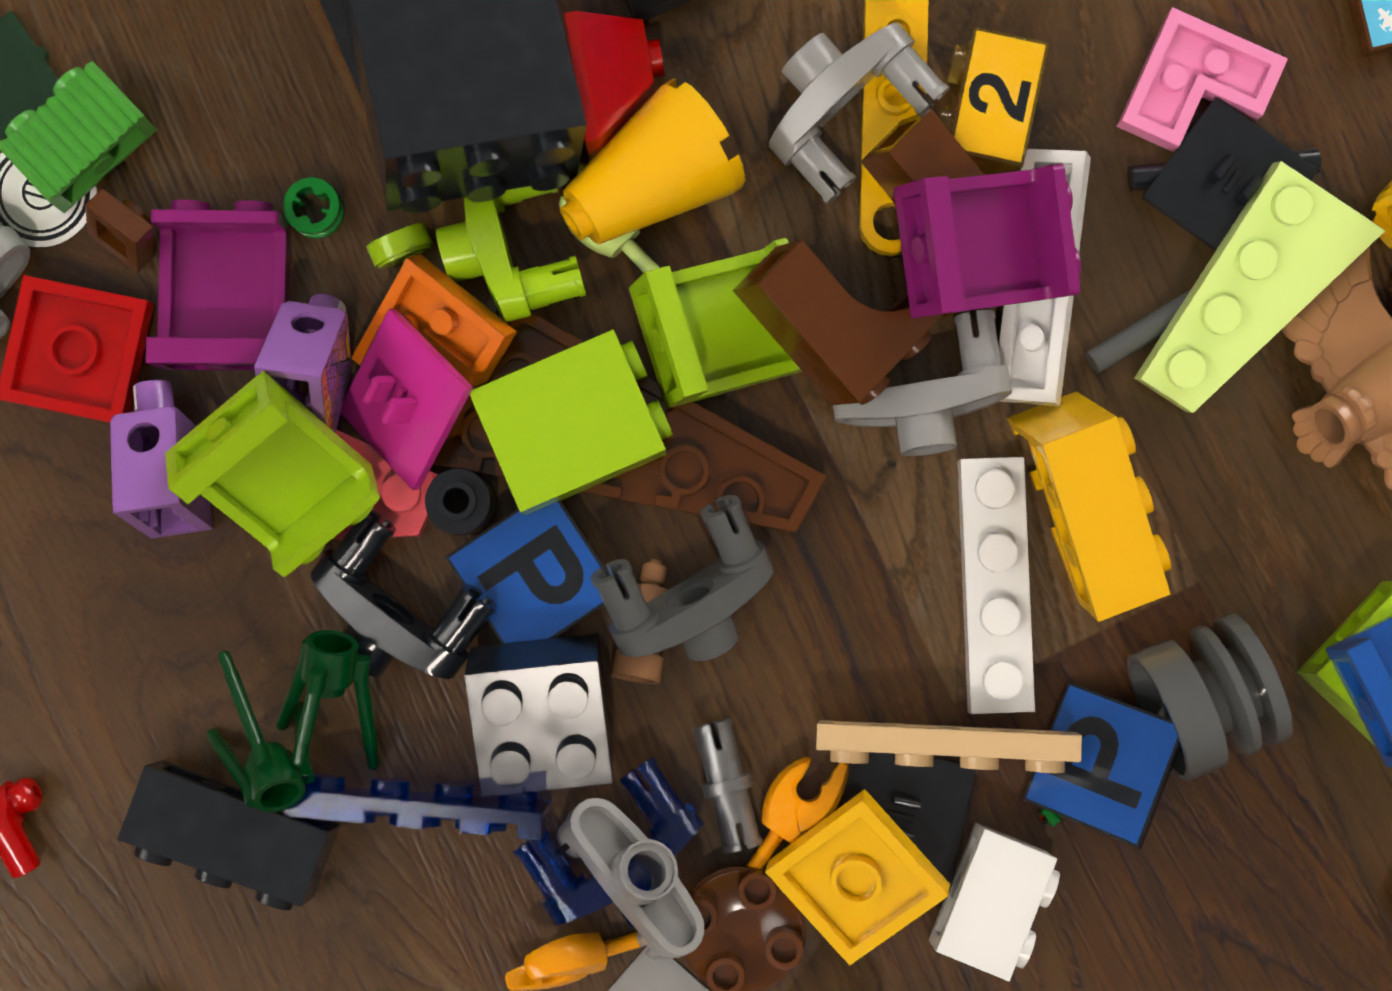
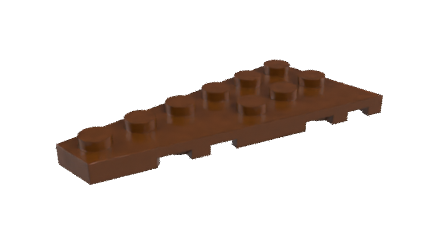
M490 296L485 306L503 320ZM532 312V316L506 322L517 333L489 380L476 387L473 386V389L584 341ZM647 376L636 381L645 403L648 404L658 400L673 435L662 440L667 455L580 493L700 515L701 509L708 503L713 505L715 511L718 512L715 499L725 495H736L740 499L741 508L748 524L792 533L797 532L827 477L826 475L694 402L666 409L658 382ZM469 395L433 465L452 469H465L474 473L505 478Z

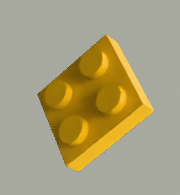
M865 789L772 857L765 869V873L769 878L772 879L849 966L947 898L950 889V883Z

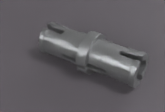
M732 718L713 721L719 743L718 748L715 747L710 724L705 723L692 728L707 783L702 784L704 797L712 799L723 844L722 851L725 854L742 851L736 829L737 823L740 825L744 845H747L748 849L763 844L747 789L753 786L752 778L749 772L743 773L732 728Z

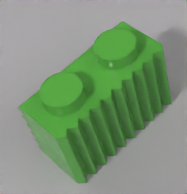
M94 62L87 63L84 70L81 67H76L62 75L54 85L53 93L55 96L49 97L46 104L38 106L37 111L31 109L16 116L6 128L5 134L7 138L0 141L2 153L49 203L64 214L157 131L155 126Z

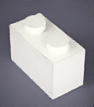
M975 822L952 879L949 896L944 899L928 940L935 951L1010 982L1015 966L1021 969L1024 968L1032 954L1036 932L1030 930L1039 906L1047 908L1057 890L1060 878L1059 871L1054 870L1057 858L1046 850Z

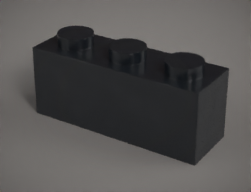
M162 760L144 766L117 840L136 846L133 854L146 862L161 866H171L174 860L196 868L194 877L204 883L220 888H231L234 882L256 890L254 898L264 905L280 910H291L293 904L302 907L315 896L340 825L293 807L271 813L259 811L256 807L248 808L245 804L241 788Z

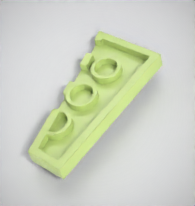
M1282 161L1272 163L1264 175L1262 183L1244 206L1134 379L1185 412L1194 413L1386 230Z

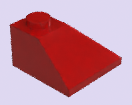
M572 11L563 13L571 62L587 123L584 138L589 160L591 161L655 93L654 78L665 77L659 38L646 39L642 19Z

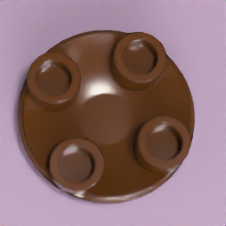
M749 866L723 868L707 875L689 892L702 915L705 932L702 942L696 950L683 957L691 970L702 981L707 983L712 991L767 990L787 977L802 959L806 938L804 915L769 878L765 870L759 868L751 869L755 867Z

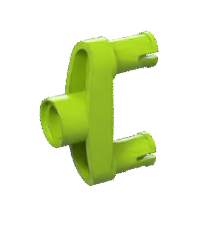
M531 186L506 190L502 196L485 202H473L465 197L466 221L435 229L438 247L447 276L456 283L484 276L491 297L505 322L532 316L531 310L548 306L551 303L577 296H586L576 256L541 267L537 266L520 271L518 266L513 267L500 216L501 212H505L504 206L551 192L552 194L557 193L558 188L548 191H537L532 189Z

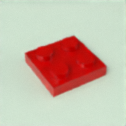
M23 275L0 376V400L110 423L111 418L116 414L130 413L134 399L133 386L138 381L154 304L144 299Z

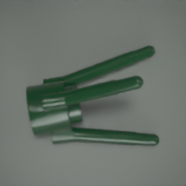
M321 630L311 633L307 639L302 641L300 660L276 722V727L279 730H286L306 685L307 693L292 756V765L295 768H300L305 763L320 699H332L342 696L346 688L353 681L367 766L371 770H376L380 765L368 680L371 658L368 655L358 654L359 643L349 634L340 631Z
M222 650L218 654V659L251 748L245 767L218 730L209 729L206 733L207 739L241 788L245 804L248 808L256 807L259 811L267 813L286 810L303 798L306 791L304 784L315 780L309 760V746L304 765L300 768H295L292 765L293 753L290 750L285 749L282 744L277 742H264L229 651ZM303 701L298 703L295 711V740L304 706Z

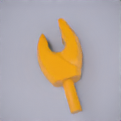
M811 757L797 759L783 769L770 785L762 806L761 822L770 831L763 840V844L758 847L746 866L755 867L751 869L759 868L763 870L783 839L793 843L832 814L843 795L849 776V763H838L829 779L821 784L818 795L812 799L801 798L796 792L797 784L807 771Z
M599 932L572 934L551 941L527 954L523 965L506 973L505 982L507 988L510 991L554 988L579 981L588 974L603 971L608 962L607 957L640 948L636 937L637 932L607 941L602 940Z

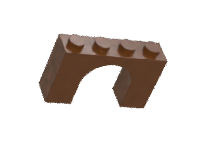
M932 109L901 120L860 161L894 203L893 188L930 177L948 176L949 179L984 175ZM803 239L775 247L732 290L831 405L854 403L863 405L875 399L888 386L890 378L887 374L900 360L910 359L919 353L932 338V335L929 333L930 328L942 316L947 317L953 314L948 313L911 319L907 289L897 302L884 311L865 306L854 299L841 286Z

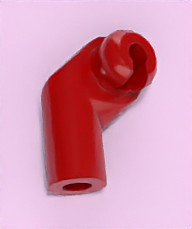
M23 777L15 783L8 780L0 786V858L12 878L28 874L41 863L23 828L26 812L37 810L43 800L39 785L35 780L28 777Z

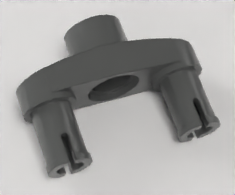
M725 495L715 499L718 512L709 503L700 511V515L703 521L706 522L720 554L718 560L646 603L635 580L628 560L617 559L607 563L606 566L610 573L609 577L606 576L601 568L591 575L590 580L593 586L597 588L612 620L609 631L622 655L628 657L647 656L682 644L689 659L706 661L726 653L738 642L740 633L732 618V614L766 585L773 574L774 568L765 545L761 541L755 540L741 508L738 496Z

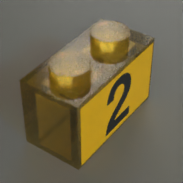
M974 27L965 47L959 45L954 47L946 82L957 85L952 108L942 106L939 119L983 174L1020 171L1024 165L1049 43Z

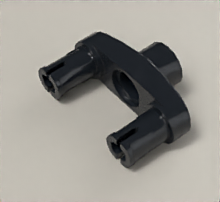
M372 509L365 519L350 526L334 551H325L312 570L311 579L322 596L348 622L343 633L349 634L359 643L358 654L368 655L371 658L369 676L381 677L395 657L429 675L453 679L469 656L466 650L489 616L494 614L497 605L488 596L483 601L478 600L483 592L474 586L463 584L459 594L434 628L427 625L397 600L371 582L366 570L389 537H392L396 532L395 526L389 520H384L380 524L379 520L382 515Z

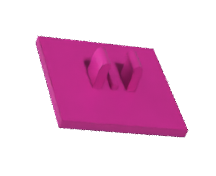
M388 309L344 398L341 414L412 490H418L451 431L473 386L396 309Z

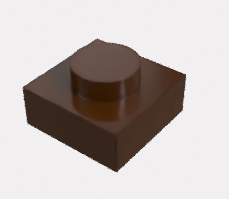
M103 188L85 204L88 236L138 273L155 256L151 220L136 204L129 200L120 202Z

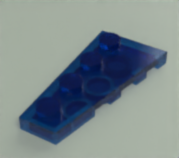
M314 774L315 780L304 784L306 791L303 798L297 804L285 810V816L352 823H374L377 816H389V824L414 829L440 827L442 820H453L454 828L460 829L459 833L489 835L491 832L506 831L507 824L518 825V839L541 841L551 825L552 800L537 799L538 791L482 797V795H473V784L461 782H436L435 792L409 791L410 780L398 778H372L370 788L345 787L346 776Z

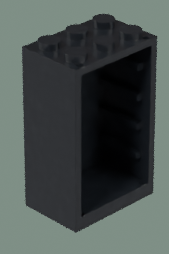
M341 0L387 211L403 208L408 213H422L435 209L442 201L465 197L473 202H485L502 196L506 190L528 186L537 191H548L565 185L569 179H574L577 176L587 123L556 0Z

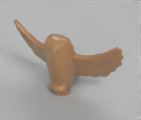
M1369 246L1281 331L1285 337L1295 343V357L1299 361L1311 365L1312 378L1320 382L1327 393L1318 403L1301 407L1292 414V419L1295 422L1293 432L1298 437V450L1301 453L1310 454L1313 461L1323 462L1326 467L1331 468L1337 466L1355 444H1363L1371 453L1372 463L1384 470L1385 484L1392 491V317L1385 310L1376 290L1375 280L1372 277Z

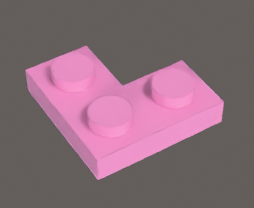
M1172 7L1162 23L1116 127L1174 152L1180 147L1201 98L1211 102L1215 97H1218L1245 117L1256 122L1263 116L1288 58Z

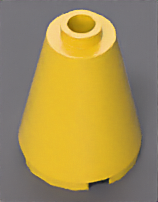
M671 79L663 84L565 187L563 195L566 204L560 207V212L570 230L579 240L582 241L589 237L596 244H602L732 195L741 189L745 182L743 164L739 154L728 161L720 142L730 135L708 102L688 83L684 82L677 87L676 79Z

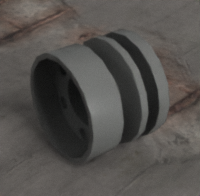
M1227 614L1215 619L1212 631L1207 626H1198L1190 630L1188 639L1192 661L1186 652L1174 640L1170 639L1128 655L1127 668L1129 679L1139 708L1170 719L1173 722L1181 747L1172 771L1180 780L1188 782L1226 766L1229 759L1226 735L1243 754L1250 756L1260 752L1263 745L1262 740L1266 744L1274 746L1290 740L1293 733L1292 714L1278 672L1259 638L1249 624L1238 614Z

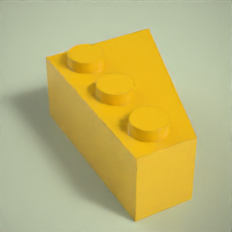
M1077 391L1062 396L1060 407L1039 405L1007 417L1013 435L1020 434L1028 440L1037 470L1028 474L1035 491L1044 490L1055 525L1050 530L1079 604L1100 622L1171 595L1164 572L1171 570L1170 557L1162 539L1157 534L1153 535L1147 514L1154 511L1153 501L1144 480L1140 476L1135 477L1129 455L1136 452V446L1132 432L1124 418H1117V416Z

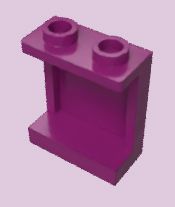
M1062 163L1031 170L949 179L948 176L923 178L893 188L911 319L1054 299L1080 293L1081 258L1075 247L1071 219L1073 196L1071 188L1066 181L1065 167Z
M175 200L171 202V210H151V224L160 231L157 337H146V363L163 371L255 372L254 367L280 306L282 303L290 301L292 226L280 212L273 211V204L263 201H237L234 203V210H210V204L207 202Z

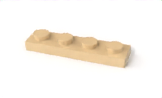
M819 720L817 723L816 750H830V761L837 763L866 764L869 763V752L895 753V765L932 767L934 766V755L960 756V768L998 770L999 758L1024 759L1025 771L1064 773L1065 761L1081 762L1082 735L1074 731Z

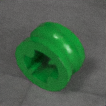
M314 177L300 179L290 186L284 196L283 210L286 219L296 231L305 237L313 239L329 237L343 223L345 215L343 200L332 185L323 179ZM310 194H315L321 201L329 200L330 202L329 210L321 209L326 217L318 223H314L307 215L299 217V207L307 208L303 199Z

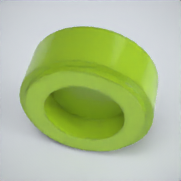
M421 222L384 235L369 243L366 248L374 267L385 269L405 262L407 257L427 252L432 248L433 241L425 223Z

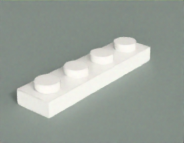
M1024 149L1021 171L1062 163L1064 165L1066 181L1071 188L1073 196L1071 219L1075 247L1079 252L1091 157L1087 151ZM1074 295L1004 306L999 354L1001 365L1008 366L1012 393L1000 402L1060 407Z
M1024 457L960 459L957 461L968 713L1035 712Z

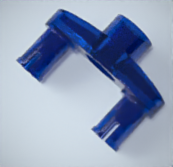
M652 756L639 764L638 767L651 789L647 788L635 769L626 773L619 781L626 787L651 825L647 830L649 835L646 837L663 843L675 856L695 836L704 823L690 802L682 803L657 766V761ZM547 828L513 851L515 857L519 858L545 899L541 902V905L555 925L574 921L614 903L592 873L587 877L583 874L576 876L550 837ZM631 859L628 865V876L632 884L638 889L649 891L653 882L649 866L642 860ZM619 910V912L621 913V915L623 916V918L625 919V921L627 922V924L629 925V927H630L631 929L634 928V926L631 924V922H630V921L625 917V915Z

